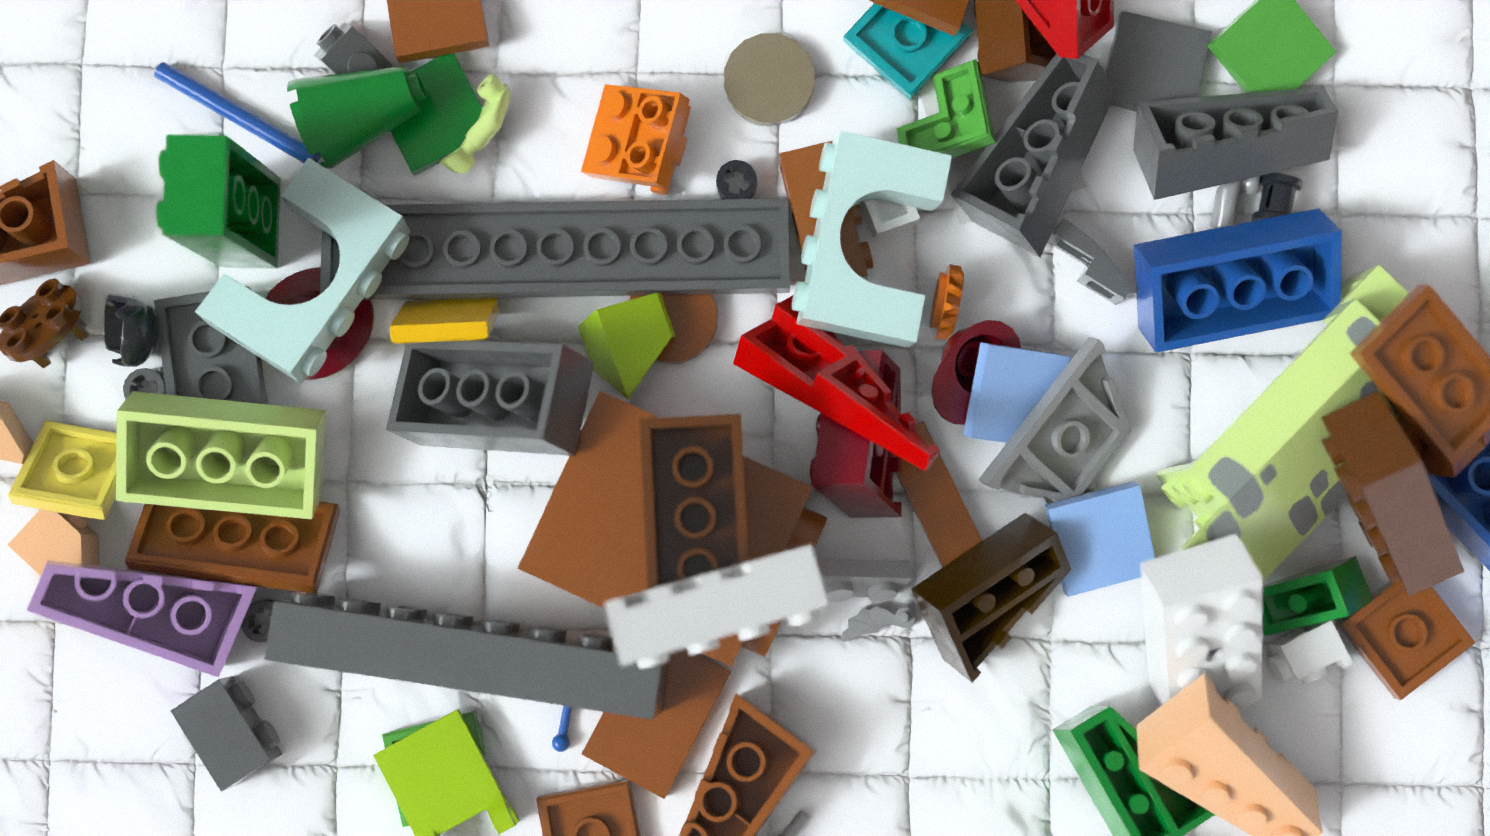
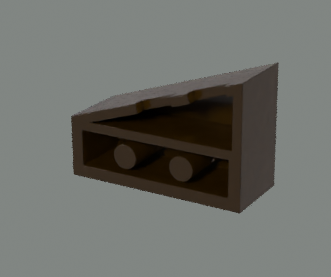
M1025 512L911 588L942 659L969 682L973 683L982 673L978 666L996 646L1003 649L1012 638L1007 634L1026 611L1032 615L1070 572L1071 567L1057 532Z

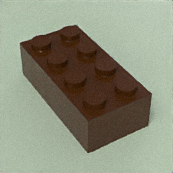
M1379 391L1321 417L1329 434L1321 442L1335 467L1334 471L1347 494V500L1359 520L1358 524L1370 547H1374L1378 554L1377 558L1389 581L1394 582L1400 579L1407 594L1410 596L1465 572L1423 463Z
M741 413L639 419L648 590L749 562Z

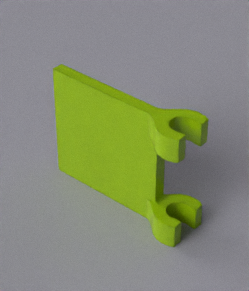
M459 708L373 755L415 836H441L440 834L484 810L488 811L491 822L499 835L516 826V823L520 821L514 807L502 792Z

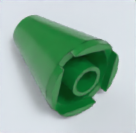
M405 66L297 78L289 81L287 84V92L296 89L298 101L289 105L302 141L310 156L320 153L324 161L319 164L328 170L336 167L421 112L422 106L420 101L427 99L420 76L417 72L410 74Z

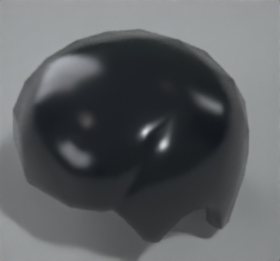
M109 294L106 298L104 312L105 346L107 350L121 355L119 359H112V363L123 367H137L144 364L155 350L159 337V325L154 309L149 303L139 297Z

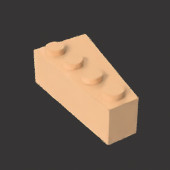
M1205 673L1136 725L1139 770L1251 836H1320L1323 834L1315 787L1282 753L1276 754L1268 746L1267 737L1257 727L1252 729L1240 717V710L1229 698L1224 700L1215 691V684Z

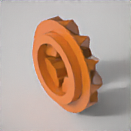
M948 264L946 273L940 272L938 276L929 323L930 328H935L934 337L937 339L946 340L954 332L955 323H957L964 284V272L961 266Z

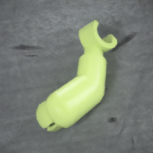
M493 74L487 76L477 88V93L483 99H486L479 120L468 130L465 135L466 139L461 147L440 161L451 172L461 174L468 172L475 163V158L472 155L477 150L481 152L502 126L511 99V91L506 83L502 84L500 79Z

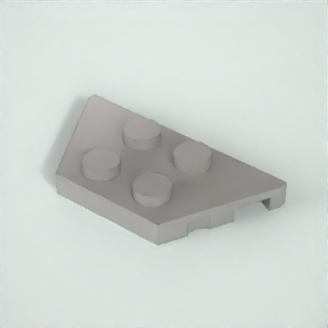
M1088 337L978 480L982 484L993 489L1012 490L1039 498L1042 496L1048 497L1055 501L1080 496L1084 493L1131 431L1126 413L1119 405L1120 394L1115 378L1107 374L1101 356L1106 350L1104 344L1099 339Z

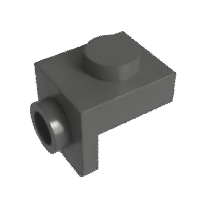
M346 22L340 27L333 24L316 42L320 48L314 56L334 74L392 68L393 66L355 27Z

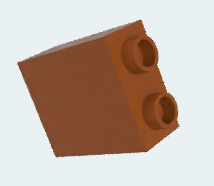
M599 390L580 431L576 455L568 457L517 569L604 609L605 602L648 590L639 419L660 417ZM743 456L749 562L807 545H812L814 551L828 517L804 507L813 487ZM782 620L768 623L770 632L740 641L737 632L718 638L719 647L700 653L730 667L733 666L741 647L765 658Z

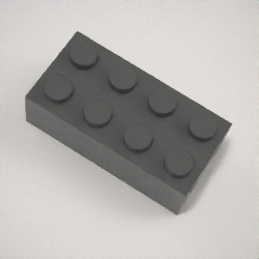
M485 341L406 343L386 430L420 446L575 456L595 362L564 344Z

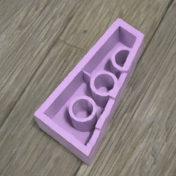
M47 560L26 611L219 678L257 587L139 570Z

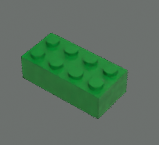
M166 134L165 149H161L158 156V171L161 179L164 180L163 199H159L156 205V221L159 229H162L161 235L222 268L278 269L281 178L228 135Z

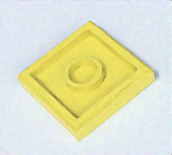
M45 420L8 493L11 504L106 520L116 498L117 432Z

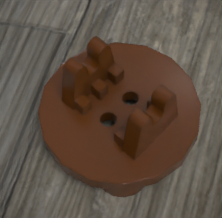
M55 278L45 281L39 286L35 295L31 296L21 306H11L0 315V329L2 330L0 333V351L10 361L22 363L33 360L44 369L52 363L46 356L49 354L48 351L63 340L69 332L81 341L90 336L85 329L87 327L86 323L79 317L82 311V298L71 286L63 285Z

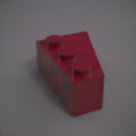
M882 349L858 351L891 390L890 401L901 413V368ZM820 413L816 420V433L818 436L816 454L811 460L809 468L811 486L850 518L902 517V502H893V473L901 472V457H893L892 452Z

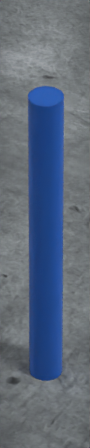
M161 62L157 66L154 77L300 162L305 163L309 157L319 163L321 159L320 153L310 156L304 143L296 137L166 62Z

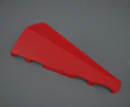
M793 295L775 305L770 320L741 335L733 361L735 366L924 471L929 469L938 457L940 448L936 444L928 446L915 431L916 420L909 412L902 414L890 401L891 390L853 345L844 346L833 332L796 324L799 311L792 310Z

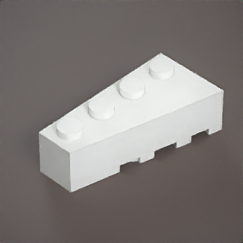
M807 545L605 602L604 605L621 666L638 662L639 669L669 661L668 652L688 647L689 654L691 655L719 647L718 638L737 632L740 641L770 632L768 623L788 618L790 626L817 620L820 618L818 609L828 606L812 545Z

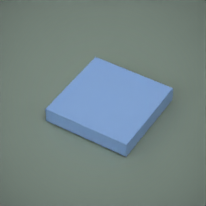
M981 342L963 435L973 439L1007 443L1070 362L1071 356Z
M1136 481L1044 505L1049 528L1057 532L1071 567L1070 572L1061 581L1063 592L1067 597L1141 578L1140 563L1155 559L1141 486Z

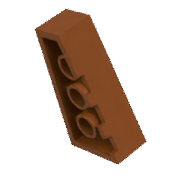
M55 160L39 166L40 172L21 181L15 178L0 186V285L91 264L76 178Z
M735 693L729 708L730 711L722 731L719 733L712 756L694 795V801L679 836H757L815 755L817 749L746 696Z

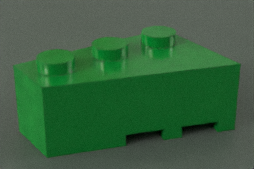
M1090 706L1052 729L1113 836H1183L1215 816L1214 813L1139 770L1137 730L1111 706Z

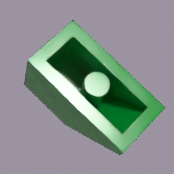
M1354 556L1316 566L1263 585L1262 630L1264 635H1272L1347 617L1371 603L1373 599L1357 557Z

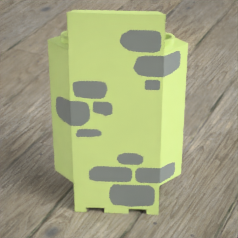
M1376 265L1345 280L1341 285L1342 301L1323 319L1327 326L1194 462L1164 468L1155 475L1164 484L1160 490L1173 504L1180 508L1186 505L1198 517L1194 523L1199 529L1180 547L1182 550L1237 534L1260 572L1263 582L1346 497L1347 494L1334 471L1335 467L1321 442L1322 439L1329 436L1321 417L1376 391H1379L1395 419L1401 415L1349 354L1409 294L1380 265Z

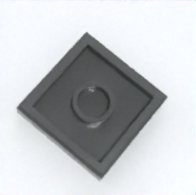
M1121 11L1118 16L1106 74L1117 91L1111 106L1137 111V103L1141 101L1197 97L1208 52L1207 44L1210 42L1212 31Z

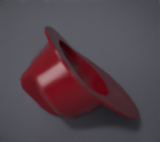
M985 320L973 324L971 327L958 330L943 347L941 363L933 377L931 389L934 408L944 420L952 424L965 425L981 342L1021 348L1019 337L1013 328L1005 323L996 320Z

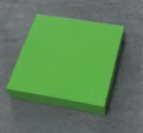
M1254 0L1207 44V47L1245 93L1297 89L1336 53V50L1295 0Z

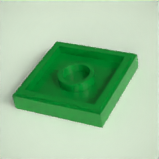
M454 53L439 56L409 72L410 74L418 73L424 85L427 99L420 101L422 106L421 112L390 132L414 176L441 163L440 161L444 157L460 148L466 139V133L479 120L482 106Z

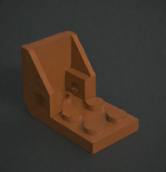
M1430 284L1417 285L1349 354L1401 414L1396 420L1421 459L1426 474L1455 478L1490 442V356Z

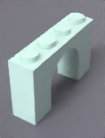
M842 130L836 135L832 144H824L819 163V171L826 172L823 190H815L810 209V217L817 218L814 236H806L801 255V263L808 265L805 282H797L792 300V310L799 311L796 324L905 348L917 342L925 295L873 284L861 278L852 270L843 255L840 243V230L847 211L853 206L869 200H884L933 211L944 200L952 155Z
M309 157L283 191L281 197L292 212L337 240L340 262L332 283L322 294L308 302L296 305H282L268 301L223 273L195 311L208 325L300 384L304 382L308 375H315L323 366L327 357V352L325 351L336 336H343L350 328L355 317L354 310L364 297H371L377 290L382 280L381 272L391 259L396 260L402 255L408 245V235L411 232L402 215Z

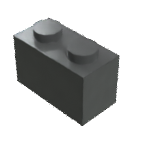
M233 676L216 680L170 710L221 792L236 786L283 755L277 746L280 744V738L276 730L267 720L261 721L252 707L255 704L252 692L243 681H236Z

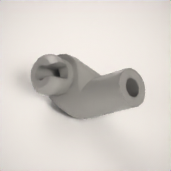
M1261 176L1220 185L1215 194L1210 226L1220 228L1235 225L1241 193L1251 195L1257 193Z

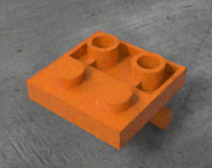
M605 84L581 172L590 178L651 186V192L667 196L675 167L681 165L687 143L684 133L691 111L690 99L680 92Z

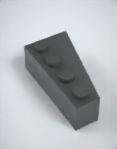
M1056 53L995 134L996 143L986 146L951 193V196L972 222L1040 258L1117 92L1099 61L1085 54L1078 59L1060 58Z
M1324 87L1141 101L1137 103L1133 151L1153 199H1162L1330 160L1338 109Z

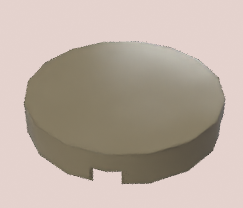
M760 33L743 40L731 52L724 68V89L731 107L744 120L759 126H772V124L783 122L785 124L796 119L807 108L815 88V69L808 52L795 40L779 33Z

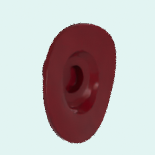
M321 267L304 269L284 278L269 291L265 299L282 305H296L316 298L320 295ZM361 300L353 312L355 317L350 328L343 336H336L325 351L327 352V357L323 366L315 375H308L305 380H316L331 376L343 370L360 355L373 330L374 308L371 300Z

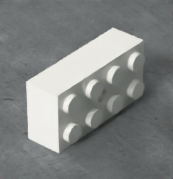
M1233 534L1141 562L1148 680L1160 707L1204 673L1215 684V691L1224 700L1229 698L1238 709L1245 708L1255 701L1262 700V576L1238 535Z

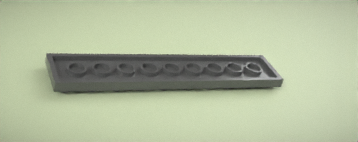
M788 198L385 205L403 216L411 231L408 235L409 242L402 255L396 260L391 259L381 272L382 280L374 294L369 298L364 297L362 300L641 296L661 293V295L790 293ZM322 231L320 294L334 280L340 262L337 240Z

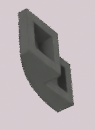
M1065 218L1055 226L1047 243L1085 265L1076 282L1114 305L1124 300L1130 290L1122 274L1104 250L1086 233Z

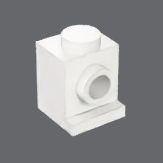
M1332 620L1294 629L1267 643L1273 655L1268 658L1269 665L1281 683L1291 679L1302 680L1304 684L1310 683L1326 676L1330 672L1327 667L1329 665L1346 668L1354 664Z

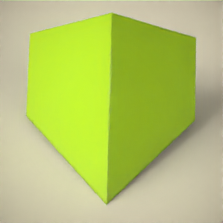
M654 293L596 309L577 326L589 360L595 362L593 371L627 399H629L670 339L676 337L661 293Z

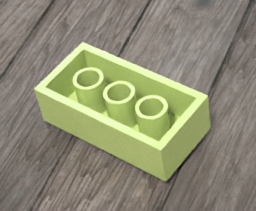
M132 391L117 409L116 501L312 519L322 498L326 410Z

